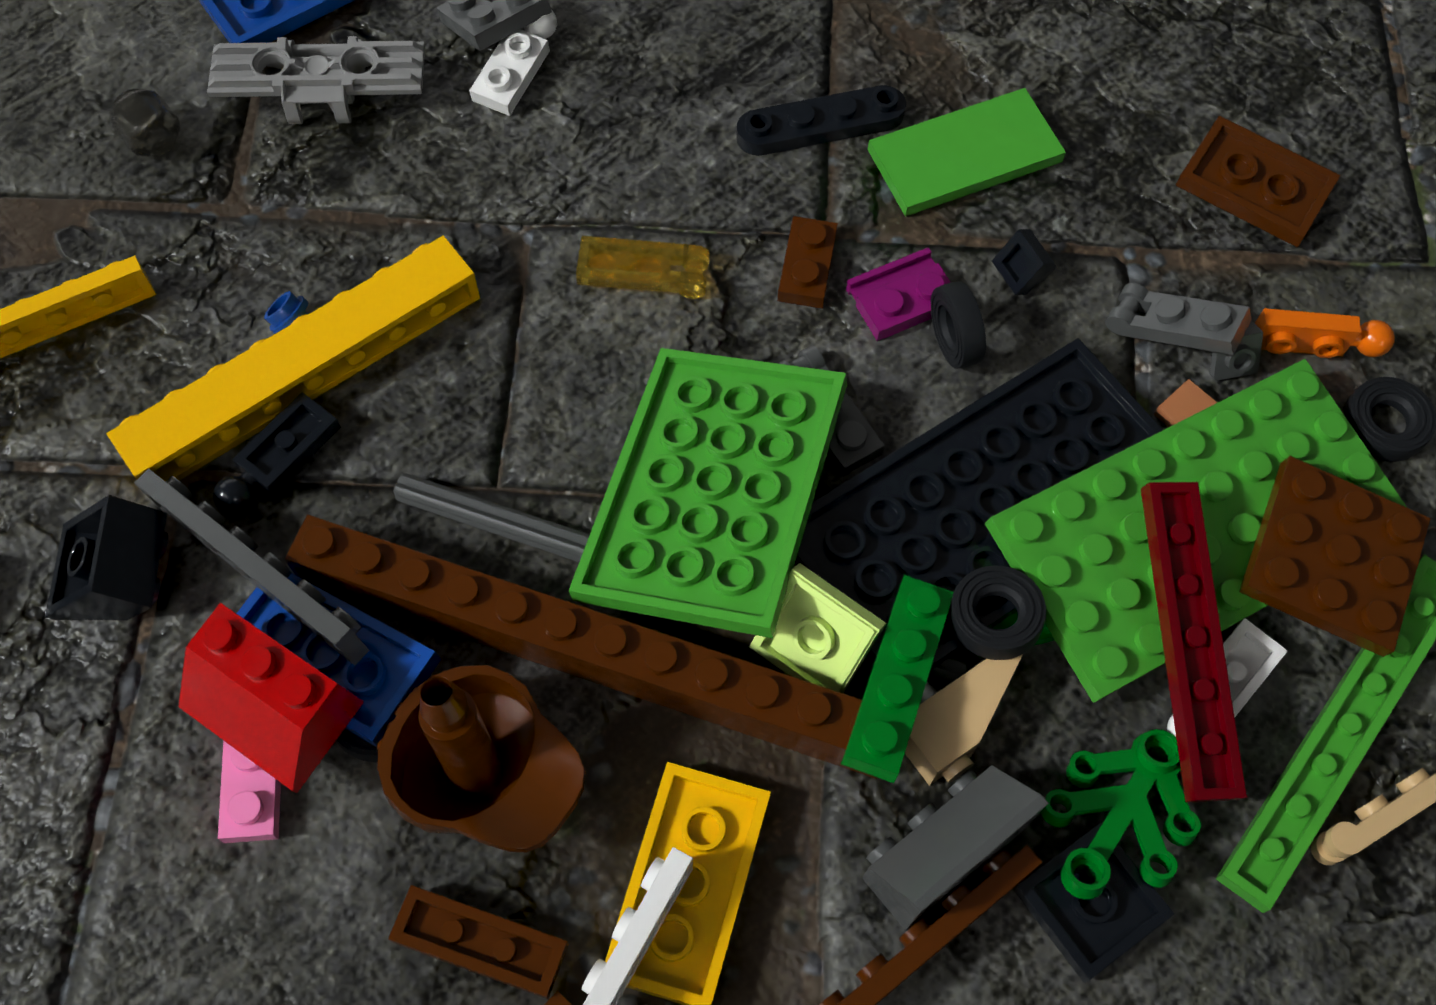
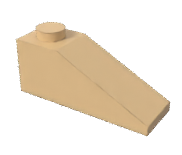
M1022 655L1007 660L985 659L919 705L905 754L929 786L941 777H944L950 783L973 766L974 763L970 757L979 745Z

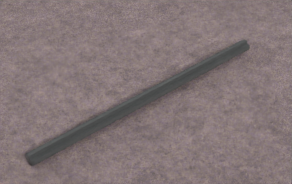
M408 473L401 474L394 487L395 499L399 502L580 562L590 535ZM951 656L932 669L927 680L947 686L966 673L967 662L964 659Z

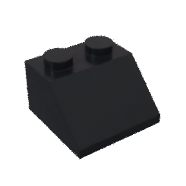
M108 495L64 523L45 618L53 620H129L152 608L161 588L160 579L157 578L159 560L165 553L168 545V533L165 532L167 513Z

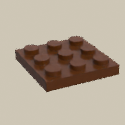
M1289 456L1280 463L1239 592L1384 657L1395 651L1431 518Z

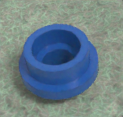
M291 291L282 294L273 302L264 315V319L271 324L270 331L276 334L291 325L299 316L308 314L305 311L308 301L303 296L296 297Z

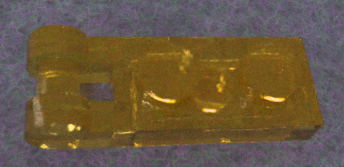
M582 236L576 270L577 285L679 293L685 298L698 299L702 298L706 293L707 280L703 276V271L708 268L710 253L706 248L698 245ZM672 265L682 266L685 268V271H673Z

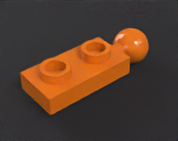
M1264 308L1255 322L1263 331L1261 350H1267L1273 354L1294 352L1314 354L1320 358L1343 357L1350 346H1355L1361 354L1367 357H1380L1388 353L1395 342V334L1389 324L1381 320H1370L1360 325L1359 316Z

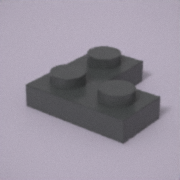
M448 0V2L436 7L441 22L479 51L537 21L541 16L552 12L548 0H494L492 2L488 0Z

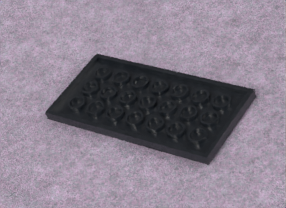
M1077 338L812 503L795 564L801 563L886 623L867 654V657L874 664L904 575L954 592L959 582L976 569L985 566L1010 567L985 526L990 517L1163 431V429L1084 343ZM1000 596L987 597L977 606L980 620L991 628L1017 612L1012 602ZM949 611L931 670L964 648L952 630Z

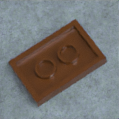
M1218 116L1181 173L1176 186L1298 248L1341 175L1232 121Z

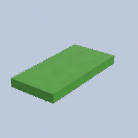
M1026 88L871 139L867 149L905 217L1063 162L1066 154Z

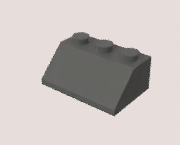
M992 765L979 776L973 770H970L948 789V792L953 796L952 799L940 809H937L933 803L927 805L908 822L909 827L913 830L899 843H896L892 837L887 838L866 857L872 865L868 867L862 879L906 931L1023 832L1049 804L1045 798Z

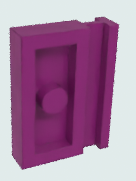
M929 247L847 280L846 291L849 295L852 294L856 301L855 306L876 341L932 319L931 295L933 290L951 282L939 263L935 264L931 257L932 252Z

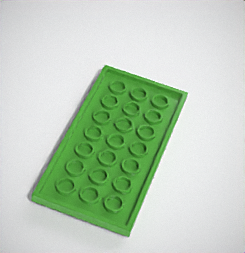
M1306 359L990 517L985 523L1010 567L1027 575L1039 587L1046 604L1045 625L1093 703L1165 663L1141 488L1149 482H1198L1221 632L1268 606L1239 591L1280 463L1287 457L1292 456L1407 507Z

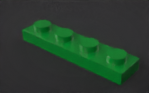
M907 575L903 576L841 761L842 765L894 784L900 771L954 592Z

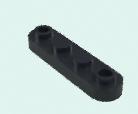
M880 85L750 110L744 113L737 122V144L744 152L761 156L893 130L904 119L906 99L898 89L887 85Z

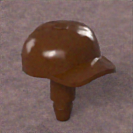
M488 665L459 666L439 674H434L420 686L415 687L408 697L398 705L395 719L388 723L384 737L377 744V770L384 794L389 804L405 821L428 833L462 834L485 845L508 852L527 853L544 846L565 823L584 791L586 772L576 749L541 714L523 683L509 673Z

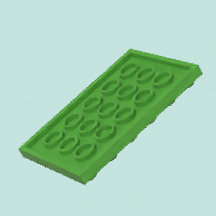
M660 348L570 585L569 593L574 602L773 638L786 595L789 574L794 568L846 392V373Z

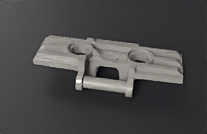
M348 36L347 43L295 44L294 40H287L286 37H277V42L214 44L207 94L209 97L281 96L288 124H303L301 104L328 103L334 112L337 123H351V113L348 104H353L355 95L422 94L425 44L424 41H364L363 39H357V36ZM372 65L371 69L365 72V67ZM266 66L282 69L274 75L262 73Z

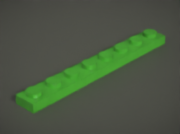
M1424 554L1419 559L1395 651L1382 657L1367 649H1360L1216 877L1217 881L1262 913L1271 910L1436 640V561Z

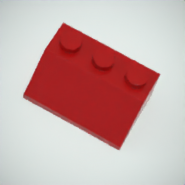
M222 603L218 604L185 648L178 707L295 793L299 792L364 703V701Z

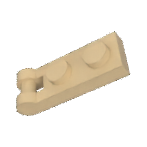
M1424 767L1396 784V787L1402 793L1398 797L1388 802L1384 795L1381 794L1355 810L1354 812L1361 821L1356 824L1340 822L1330 827L1327 831L1316 835L1310 845L1313 857L1323 865H1335L1359 853L1435 803L1436 773L1430 776Z

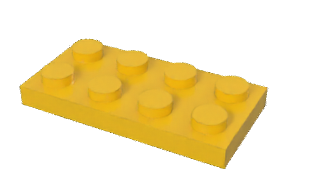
M667 762L618 921L628 907L634 910L638 909L647 893V890L641 887L642 881L657 856L666 860L672 847H675L693 858V870L627 988L682 1005H712L770 799V791ZM613 938L605 962L609 960L618 944V941Z

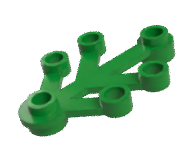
M1159 729L1150 730L1139 735L1133 741L1131 749L1097 754L1089 751H1078L1071 756L1066 768L1068 780L1077 787H1092L1097 782L1099 775L1134 773L1126 785L1076 792L1055 789L1046 795L1045 800L1049 804L1041 811L1043 819L1054 827L1069 825L1075 815L1110 811L1089 847L1078 848L1072 851L1062 867L1061 881L1065 889L1074 897L1088 900L1102 894L1111 876V868L1107 861L1130 823H1132L1144 856L1139 867L1142 879L1150 886L1157 888L1165 887L1172 881L1177 872L1178 864L1175 857L1165 847L1147 799V795L1154 783L1169 814L1163 825V832L1171 843L1178 846H1188L1194 842L1201 829L1200 819L1190 810L1188 803L1185 802V795L1177 777L1181 772L1177 740L1173 734ZM1149 755H1156L1159 758H1161L1163 762L1156 761ZM1076 765H1085L1090 768L1092 773H1081L1076 768ZM1050 804H1062L1068 812L1058 813L1052 809ZM1179 821L1186 824L1190 832L1178 830L1174 822ZM1150 862L1162 864L1166 868L1167 873L1160 874L1155 872L1150 866ZM1083 873L1091 879L1092 884L1080 882L1074 874Z

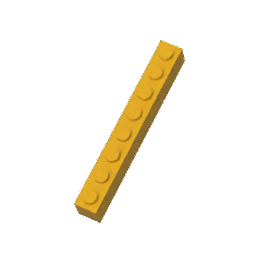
M442 235L431 243L420 245L412 254L397 263L381 268L371 278L351 290L340 292L332 301L310 314L299 316L291 325L271 337L255 342L247 351L230 361L214 366L206 375L191 384L168 393L162 401L145 411L127 417L119 426L106 434L136 479L149 468L164 481L170 476H174L180 481L261 432L301 392L312 400L479 300L480 295L475 274L445 236Z

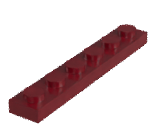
M1149 482L1141 488L1185 802L1247 798L1199 485L1198 482Z

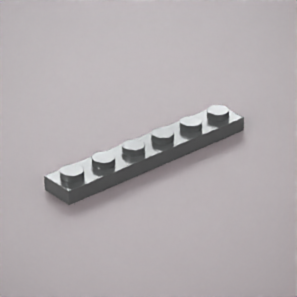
M148 468L134 482L159 509L166 512L169 517L355 666L367 654L369 649L356 635L362 627L348 613L338 606L330 613L322 606L326 598L304 579L297 585L291 582L288 577L292 572L285 564L270 552L263 558L257 555L254 551L259 546L239 527L234 526L228 532L222 527L226 522L225 518L206 501L203 500L198 506L194 505L190 500L195 495L177 478L170 476L164 481Z

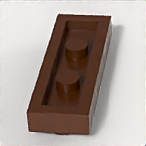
M413 885L408 890L388 938L394 944L548 1000L569 946L566 940Z

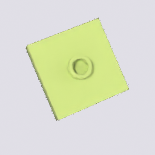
M799 563L789 574L787 591L773 638L755 635L749 647L789 676L844 694L886 623Z

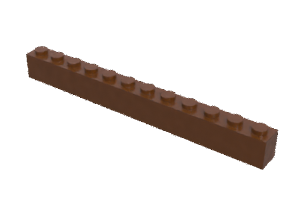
M308 514L285 557V561L294 575L324 591L877 779V777L841 764L862 701L861 699Z

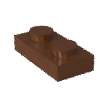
M793 216L777 301L823 309L838 223Z

